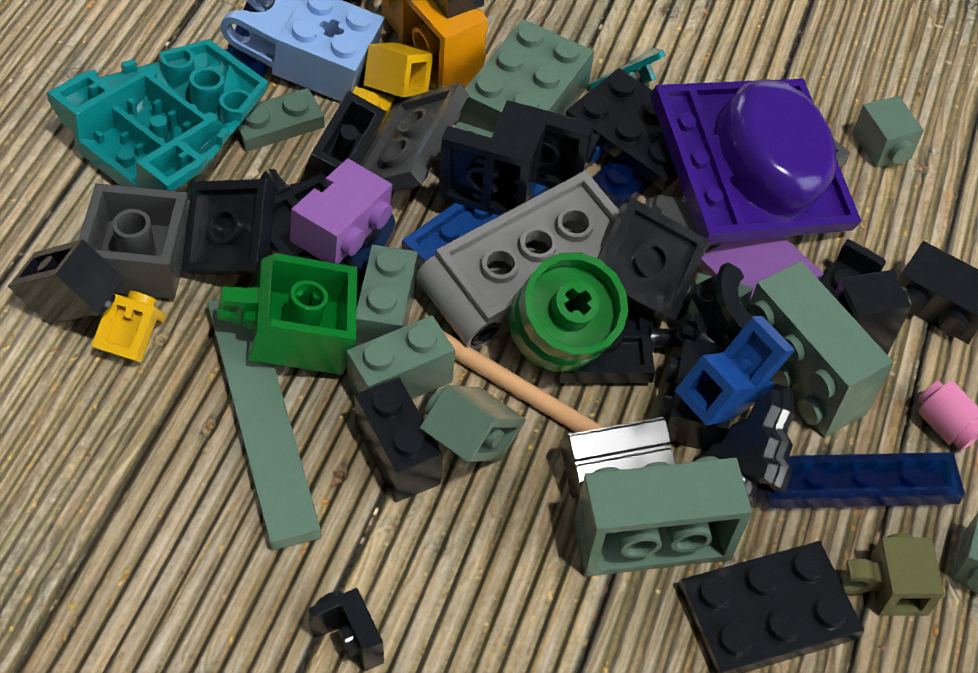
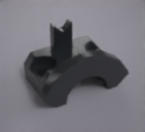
M727 262L720 267L718 274L693 286L691 297L700 313L685 321L686 324H691L695 329L693 338L709 330L716 345L728 347L748 321L755 317L745 310L738 296V287L740 281L744 278L740 268Z

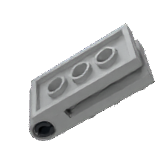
M585 170L438 248L436 255L428 259L416 273V281L467 348L479 349L510 332L509 311L514 296L542 261L559 253L581 252L599 259L619 210Z

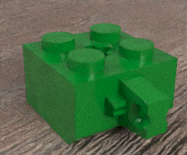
M278 253L272 254L261 260L254 287L222 286L218 299L216 319L242 325L250 329L249 361L343 375L347 365L346 350L353 348L356 342L357 267Z

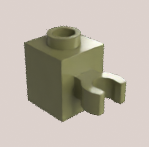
M896 533L882 537L869 560H847L848 572H840L839 574L846 594H862L874 591L879 616H929L944 595L932 538L913 537L907 533Z

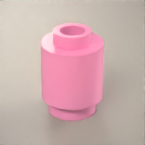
M938 380L918 397L922 405L917 413L949 446L954 443L960 451H963L978 440V406L954 381L943 385Z

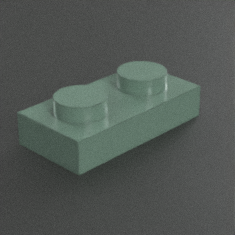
M305 88L257 103L236 128L235 132L247 152L324 128V114L309 88Z

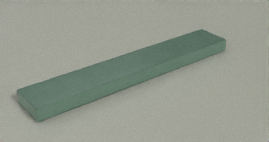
M218 299L207 301L271 551L321 539L320 525L274 364L249 361L250 329L242 325L216 319Z

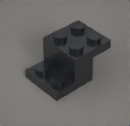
M507 100L492 137L447 126L441 142L438 199L502 215L532 199L537 184L553 188L585 171L594 123Z

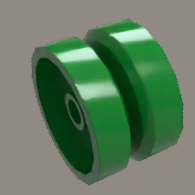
M581 252L559 253L542 261L514 296L509 311L511 335L519 351L536 366L553 372L576 371L592 363L623 331L628 315L626 290L617 274L600 259Z

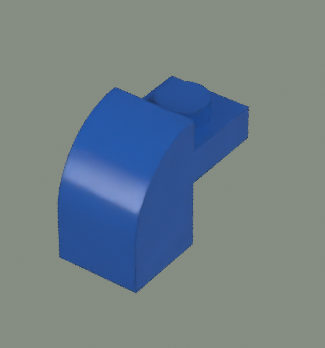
M763 316L752 317L723 353L702 355L674 391L706 426L729 421L753 406L762 395L775 385L771 378L792 355L795 349Z

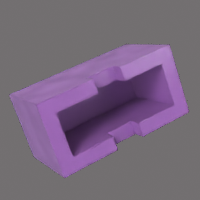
M349 158L326 177L325 185L329 186L326 190L320 192L314 188L291 209L289 241L322 261L339 264L347 255H355L363 245L365 238L375 228L379 230L385 226L393 211V207L390 205L393 184Z

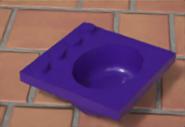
M804 78L656 85L650 93L653 107L698 234L708 239V243L852 231L862 222L836 160V148L831 129L820 110L814 105Z

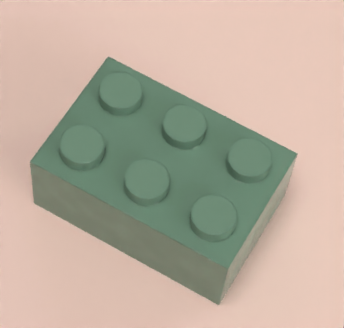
M522 19L465 88L469 96L460 111L459 122L494 132L507 100L565 115L566 110L576 103L588 88L594 50Z
M802 261L757 282L747 312L754 316L765 315L770 325L795 349L771 380L775 384L790 387L794 391V403L798 407L802 418L808 424L813 425L824 438L865 416L893 364L890 357Z
M707 456L689 463L669 465L666 462H653L642 468L619 470L615 467H604L595 470L593 473H585L573 522L584 577L732 560L752 514L737 458L718 459L717 457Z

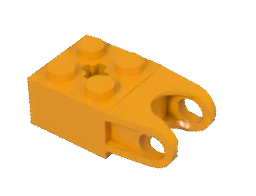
M382 0V14L398 35V43L434 53L429 85L435 90L461 83L465 89L484 66L486 59L485 43L488 21L482 10L478 8L447 19L433 0ZM395 2V8H392L390 5Z

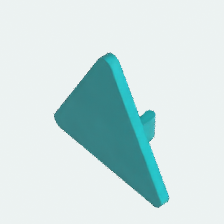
M653 48L618 68L635 79L637 78L634 72L638 71L642 82L646 84L656 80L655 72L650 63L666 55L662 49ZM615 70L588 84L590 90H592L595 86H597Z

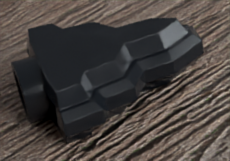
M779 384L772 386L755 402L747 419L732 424L723 440L712 442L704 456H713L718 459L737 458L749 501L754 500L759 489L777 494H782L786 491L793 471L787 463L793 447L787 431L794 417V391L790 387Z

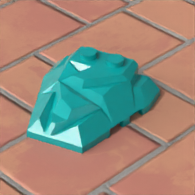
M207 39L159 52L160 61L137 67L135 59L121 62L122 71L107 76L98 77L95 69L83 72L47 92L48 101L61 123L74 133L75 146L80 154L119 185L173 191L206 168L212 158L268 90V81L212 40Z

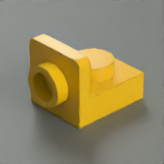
M132 290L129 291L127 297L114 294L116 298L112 305L103 313L91 347L141 363L156 321L164 323L167 314L156 308L155 303L157 300L148 295Z

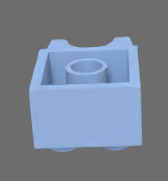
M247 0L257 12L246 10L230 11L225 15L220 24L221 32L229 44L272 67L273 75L342 102L347 92H353L355 86L358 87L364 77L369 44L379 43L385 17L343 0ZM231 24H237L245 28L250 33V36L246 37L238 34Z

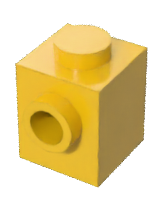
M396 42L369 44L365 61L364 86L400 97H409L428 92L434 53Z

